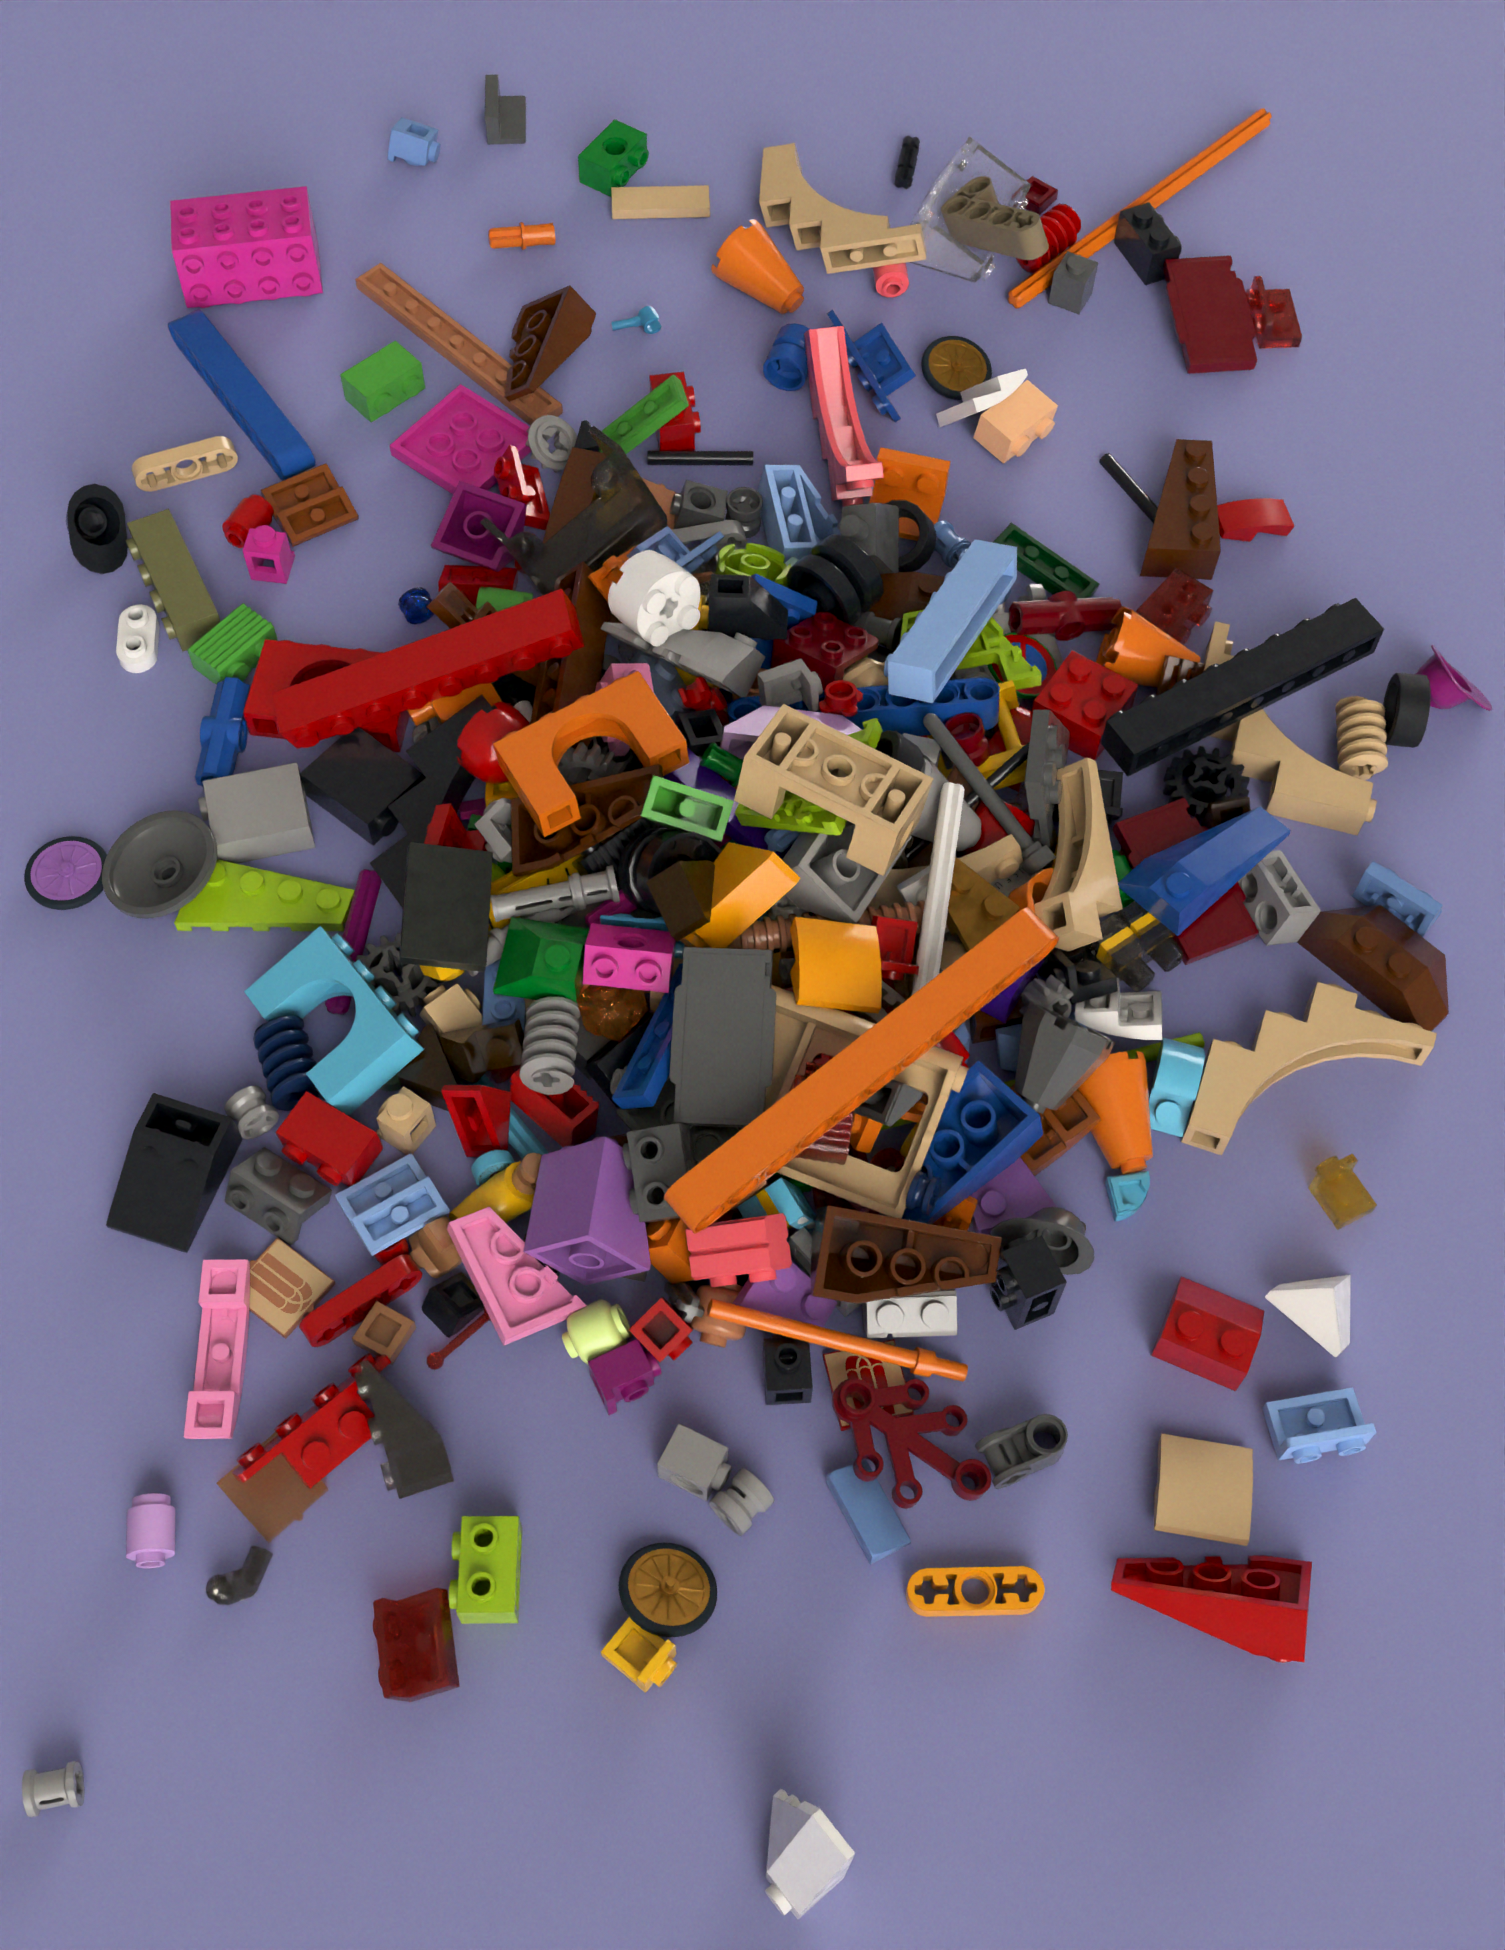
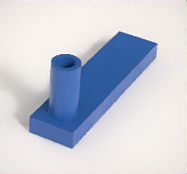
M683 963L678 965L671 980L669 993H664L611 1098L621 1109L654 1106L670 1074L674 992L677 986L682 985Z

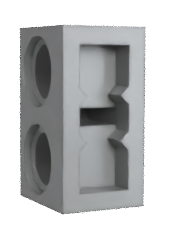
M1281 850L1271 851L1238 881L1246 896L1243 903L1266 946L1298 942L1321 912Z

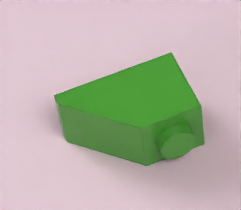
M653 775L640 816L670 829L695 832L709 837L714 843L722 842L734 801Z

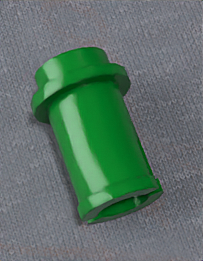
M712 742L705 750L700 765L730 781L729 784L732 787H736L744 758L740 759Z

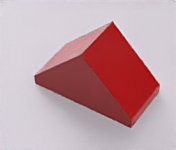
M444 1085L441 1092L466 1157H479L492 1150L508 1151L511 1092L484 1085Z

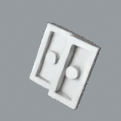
M1026 368L997 376L961 391L963 403L936 413L939 426L951 424L1000 403L1023 383L1028 376Z
M1117 978V992L1076 1003L1075 1021L1089 1028L1130 1039L1162 1040L1161 991L1120 993L1119 978Z

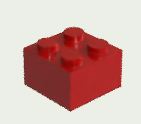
M1072 650L1034 700L1032 711L1050 710L1070 732L1068 749L1084 758L1088 757L1096 761L1105 749L1101 745L1106 721L1114 713L1121 710L1127 711L1132 708L1139 684Z

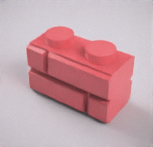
M783 1213L714 1222L696 1234L687 1226V1246L691 1252L689 1256L691 1277L694 1280L709 1279L710 1287L737 1284L736 1275L749 1274L750 1283L777 1279L776 1270L790 1268L792 1265L790 1245L787 1242L786 1216Z

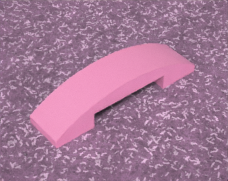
M248 1259L203 1260L198 1301L202 1307L194 1388L193 1391L188 1392L184 1438L232 1439L241 1401L246 1364L250 1308V1262Z

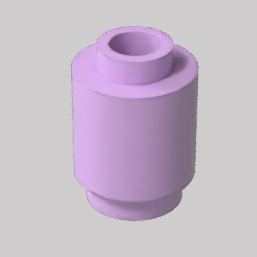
M151 1493L139 1495L132 1499V1508L127 1510L126 1558L136 1561V1567H161L165 1565V1559L175 1555L176 1509L171 1506V1497L169 1495Z

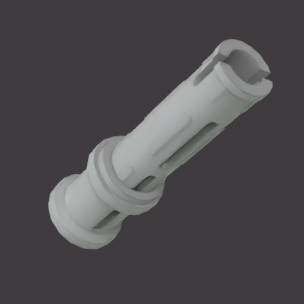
M613 865L607 866L605 871L580 876L578 872L572 873V876H568L569 881L500 895H490L495 921L499 922L511 917L574 905L575 909L583 910L586 909L587 904L607 900L618 903L620 898Z

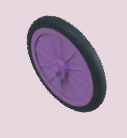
M68 836L52 840L40 847L29 859L24 873L26 889L37 903L47 908L69 910L81 907L91 902L103 891L102 870L107 854L99 844L87 838Z

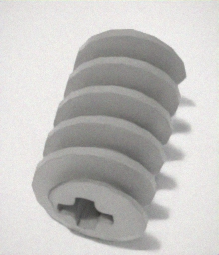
M552 996L540 998L527 1008V1022L525 1023V1036L523 1040L524 1050L522 1051V1065L519 1077L524 1085L535 1092L557 1095L567 1092L573 1087L574 1079L571 1076L575 1073L574 1061L577 1055L575 1047L578 1043L576 1033L579 1031L580 1023L578 1019L580 1018L581 1008L571 999Z

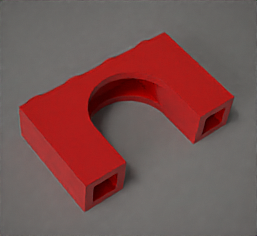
M265 639L243 711L250 735L285 739L279 733L273 692L382 654L383 652L368 651L361 648H338L326 644L312 645L294 643L289 640ZM406 710L390 716L386 721L372 722L360 728L391 751L401 752L410 716Z

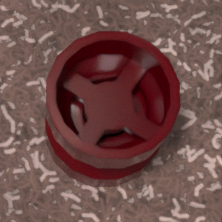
M957 714L945 723V727L976 767L983 764L989 758L990 748L988 740L984 736V725L982 719L977 714Z

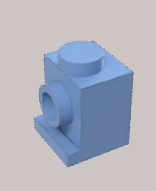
M401 117L391 129L387 160L394 162L399 157L404 159L406 163L414 166H425L429 161L436 163L441 144L437 142L438 129Z

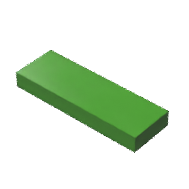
M675 375L670 376L595 435L599 443L600 452L607 454V467H611L689 406L682 382Z

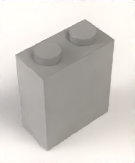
M297 762L203 781L205 797L198 798L203 821L209 820L210 830L216 839L218 860L238 864L316 848L306 794Z

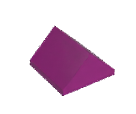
M459 481L431 547L437 551L499 572L521 553L527 506L525 503Z

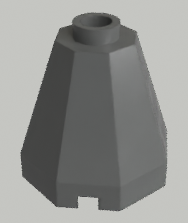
M1030 1003L1022 1021L1014 1091L1022 1095V1099L1036 1112L1043 1114L1046 1107L1051 1110H1057L1109 1057L1115 1042L1090 1028L1087 1029L1079 1025L1078 1022L1043 1006Z

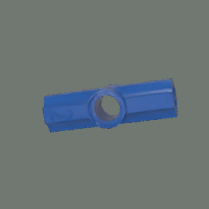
M225 677L222 682L217 683L210 716H204L200 727V744L202 749L195 774L197 785L203 786V781L233 775L238 752L243 753L245 751L248 730L243 711L251 687L249 684L240 681L239 678Z

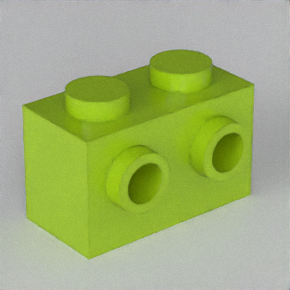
M462 1516L461 1531L453 1532L452 1560L459 1561L458 1579L450 1580L449 1608L457 1609L456 1613L461 1624L519 1622L523 1529L519 1516Z

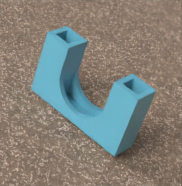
M319 926L244 992L268 1022L284 1016L304 1018L316 1006L327 999L343 995L354 997L356 1014L350 1032L334 1050L306 1073L324 1099L330 1105L349 1116L419 1055L424 1048L414 1037L419 1030L403 1012L397 1016L392 1010L397 1005L393 997L381 985L377 989L372 985L371 981L376 978L372 971L360 959L356 962L351 959L350 955L354 952L351 945L339 933L332 937Z

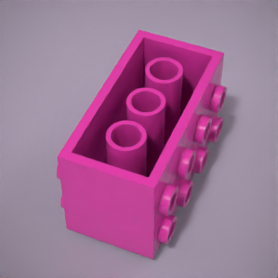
M307 186L170 201L172 254L187 308H207L212 305L242 304L248 301L276 300L293 296L307 297L323 293L318 240Z

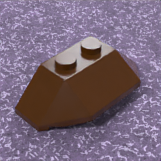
M1382 905L1322 911L1297 942L1393 1020L1402 1023H1414L1432 1032L1449 1014L1445 954Z

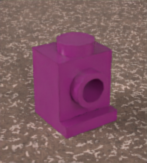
M638 1339L588 1361L590 1377L608 1415L617 1412L616 1402L622 1399L625 1402H631L644 1396L649 1391V1387L654 1385V1378L662 1374L657 1359L649 1351H643Z

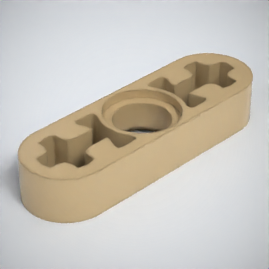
M216 436L142 456L134 461L131 470L137 487L143 491L152 492L226 472L237 464L238 456L229 438ZM183 460L194 461L188 467H176V465Z

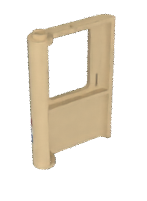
M771 985V988L776 992L777 998L773 1078L771 1086L766 1088L765 1111L807 1078L816 1056L823 1054L833 1058L874 1026L875 1023L838 1009L796 1005L793 992ZM934 1046L892 1079L921 1091L928 1097L927 1106L900 1171H888L814 1142L778 1170L777 1173L884 1215L902 1219L906 1210L909 1187L915 1174L921 1171L952 1090L960 1093L969 1068L961 1065L964 1057Z

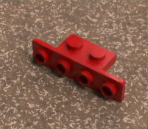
M368 1353L357 1360L348 1369V1372L351 1374L349 1378L339 1386H336L333 1382L320 1390L311 1399L315 1405L301 1417L295 1412L283 1420L274 1429L278 1435L264 1447L260 1443H256L240 1455L236 1460L240 1466L232 1472L234 1477L242 1483L246 1482L281 1453L305 1486L312 1488L384 1428L356 1391L391 1363L388 1356L383 1354L372 1357Z

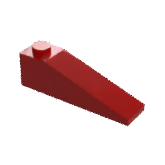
M1266 1555L1248 1556V1564L1224 1565L1220 1556H1206L1204 1563L1197 1565H1183L1180 1560L1174 1557L1117 1558L1111 1581V1591L1253 1655L1268 1657L1273 1661L1283 1663L1290 1661L1304 1663L1312 1562Z

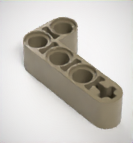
M980 176L970 180L941 207V213L949 235L955 243L1022 260L1037 259L1049 249L1039 214L999 204L992 181L988 176Z

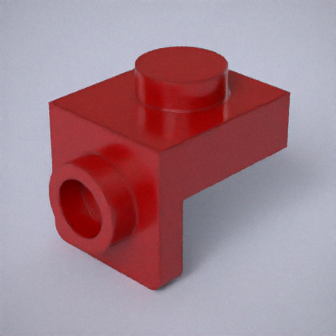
M872 915L871 926H876L879 941L882 978L903 981L904 973L918 975L919 966L912 964L918 922Z

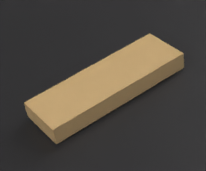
M709 185L611 187L612 219L710 217Z

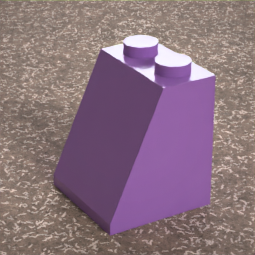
M596 1137L592 1141L575 1146H565L561 1150L541 1156L523 1252L585 1286L650 1271L651 1260L645 1222H639L638 1214L635 1215L630 1205L629 1192L630 1188H634L632 1170L627 1169L623 1156V1147L616 1140L609 1137Z

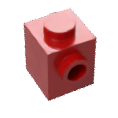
M663 1296L628 1329L659 1362L667 1355L675 1361L693 1343L688 1337L693 1328L688 1322L682 1320L673 1306Z

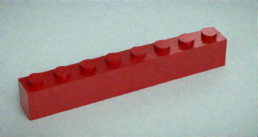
M559 589L273 692L279 733L297 749L313 747L321 740L335 735L349 734L355 728L363 725L386 721L390 716L408 709H420L426 703L439 698L453 697L470 687L493 683L501 676L515 671L529 670L536 664L546 660L566 657L574 650L585 647L575 606L563 589Z

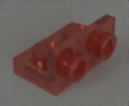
M1254 276L1251 289L1246 290V297L1259 349L1299 347L1302 334L1290 289L1265 290L1262 276Z

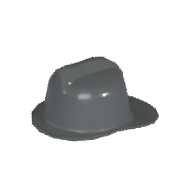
M1046 1207L1027 1218H1012L1002 1221L994 1226L989 1234L1002 1237L1000 1255L1003 1248L1015 1239L1026 1237L1029 1241L1042 1235L1062 1274L1065 1275L1080 1274L1089 1269L1094 1261V1249L1085 1237V1223L1080 1221L1072 1212L1063 1208Z

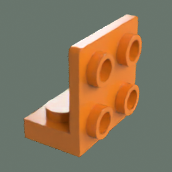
M880 447L877 461L882 462L884 478L875 480L872 490L873 496L870 497L869 503L885 504L892 500H906L918 505L933 522V525L937 523L947 491L951 461ZM907 517L899 518V537L918 541L920 531L916 522Z

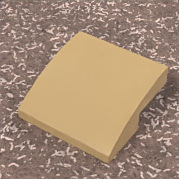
M1161 1433L1158 1442V1481L1154 1491V1530L1247 1546L1250 1538L1252 1513L1253 1449Z

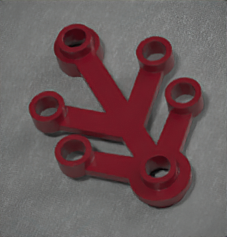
M861 1379L844 1380L833 1392L832 1407L835 1414L851 1426L857 1452V1458L853 1463V1470L860 1480L866 1482L875 1480L884 1467L883 1458L874 1449L870 1425H872L885 1435L896 1481L891 1495L897 1506L904 1509L912 1508L922 1496V1486L915 1479L909 1452L951 1480L954 1492L964 1500H977L989 1489L992 1481L991 1473L983 1462L976 1459H968L960 1463L919 1435L941 1431L947 1436L960 1434L968 1421L967 1414L961 1407L949 1405L943 1411L895 1418L881 1407L902 1404L910 1410L920 1409L926 1403L930 1394L925 1382L919 1379H911L905 1385L873 1389L869 1383ZM908 1389H916L921 1395V1400L910 1398ZM849 1397L856 1398L860 1402L861 1408H851L847 1404L846 1399ZM946 1415L955 1416L958 1419L959 1426L953 1427L949 1425L946 1421ZM861 1460H871L875 1465V1471H866L862 1467ZM962 1477L971 1478L975 1483V1489L966 1488L962 1483ZM907 1486L911 1488L914 1498H904L900 1492V1487Z

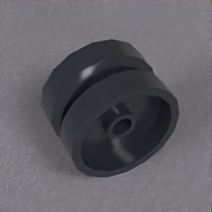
M831 534L824 537L812 548L809 555L798 560L787 573L788 588L817 601L816 613H831L837 619L853 625L859 619L861 613L870 610L884 593L883 580L868 554L856 543L841 535Z

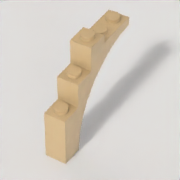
M1317 981L1307 1001L1303 1020H1297L1287 1013L1266 1010L1257 1027L1251 1050L1245 1049L1233 1041L1213 1039L1204 1060L1196 1100L1193 1101L1181 1142L1222 1155L1238 1120L1247 1107L1269 1086L1291 1073L1324 1061L1353 1057L1392 1059L1422 1066L1434 1048L1437 1033L1425 1030L1420 1025L1414 1023H1402L1383 1017L1376 1011L1357 1009L1355 1004L1358 994L1347 991L1336 984H1324Z

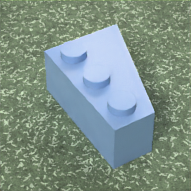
M764 465L758 487V492L763 500L762 522L768 547L782 553L785 556L784 563L791 557L800 560L802 557L809 555L812 548L828 535H841L837 528V519L833 514H827L820 503L821 496L800 465Z

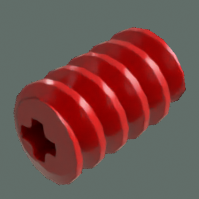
M1057 204L1040 217L1049 249L1044 255L1034 260L1016 258L1024 270L1030 273L1036 272L1040 267L1046 265L1050 260L1057 257L1058 254L1076 242L1077 233L1081 229V220L1072 207L1066 204Z

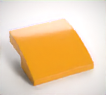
M795 917L790 926L795 962L790 974L796 1005L878 1014L881 1009L882 974L876 926Z

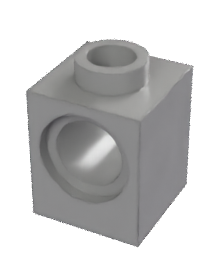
M679 1423L657 1463L658 1477L708 1501L713 1489L717 1491L723 1489L731 1473L732 1466L727 1464L728 1447Z

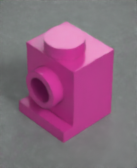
M262 525L256 529L250 528L244 544L243 555L251 580L287 584L295 553L290 550L286 532L275 531L268 525ZM264 560H273L275 567L263 566Z

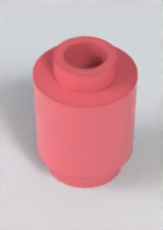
M906 263L873 267L876 290L881 296L888 298L897 297L907 290L909 279Z

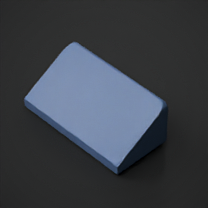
M867 1460L861 1462L862 1467L866 1471L873 1472ZM853 1465L827 1474L826 1484L870 1565L911 1544L909 1536L877 1478L869 1482L860 1480L854 1473Z

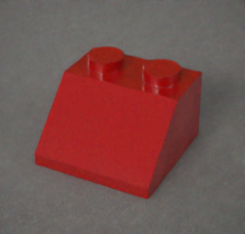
M1181 1276L1151 1356L1236 1391L1249 1371L1261 1336L1265 1311Z

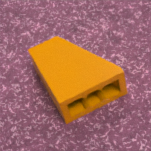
M728 842L713 863L715 871L710 922L680 939V941L687 947L726 948L798 883L800 877L774 851Z

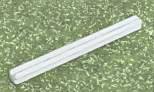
M944 783L940 792L916 960L919 972L918 975L914 974L912 995L939 975L965 790L961 784Z

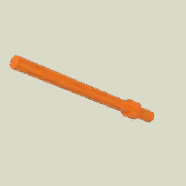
M712 1298L708 1304V1317L907 1367L912 1374L927 1378L934 1374L961 1382L967 1376V1364L937 1357L936 1352L920 1347L910 1350Z

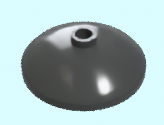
M163 811L139 820L120 835L106 856L102 870V885L107 898L118 910L136 918L161 917L184 907L202 891L214 871L218 852L214 834L203 820L184 811Z

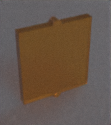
M275 1432L261 1445L264 1447L278 1434ZM281 1453L244 1483L238 1481L232 1474L240 1466L239 1464L216 1483L268 1543L294 1520L301 1521L304 1517L303 1512L329 1490L321 1480L312 1488H307Z

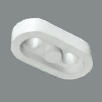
M137 604L130 606L119 616L116 654L121 666L131 673H141L149 670L155 665L158 657L160 624L155 611L147 605Z

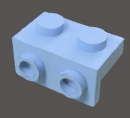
M1353 1387L1266 1402L1262 1407L1278 1460L1293 1458L1295 1463L1301 1464L1322 1457L1321 1453L1337 1450L1340 1456L1356 1454L1365 1450V1445L1377 1433L1374 1423L1365 1424Z

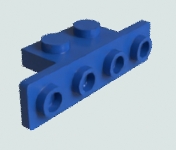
M833 310L827 313L833 323L831 327L843 326ZM883 323L877 325L855 342H853L844 327L849 363L853 369L858 365L860 366L862 371L857 376L867 392L872 389L876 392V395L871 399L881 415L889 413L894 422H897L901 418L887 396L916 375Z

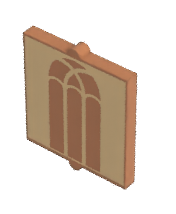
M277 1237L256 1261H249V1311L286 1339L332 1289L335 1281Z

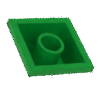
M511 917L493 993L532 1000L550 996L564 997L578 1004L583 983L585 943L590 929Z

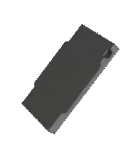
M684 947L682 985L677 986L674 992L669 1076L671 1082L676 1084L674 1124L744 1128L765 1111L766 1088L771 1086L773 1078L777 998L775 990L771 988L772 950Z

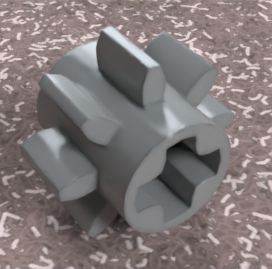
M1050 975L1046 982L1035 978L1026 985L1021 994L1022 1002L1025 1006L1019 1011L1023 1016L1030 1003L1043 1006L1065 1017H1069L1071 1013V1003L1068 999L1073 996V992L1053 975Z

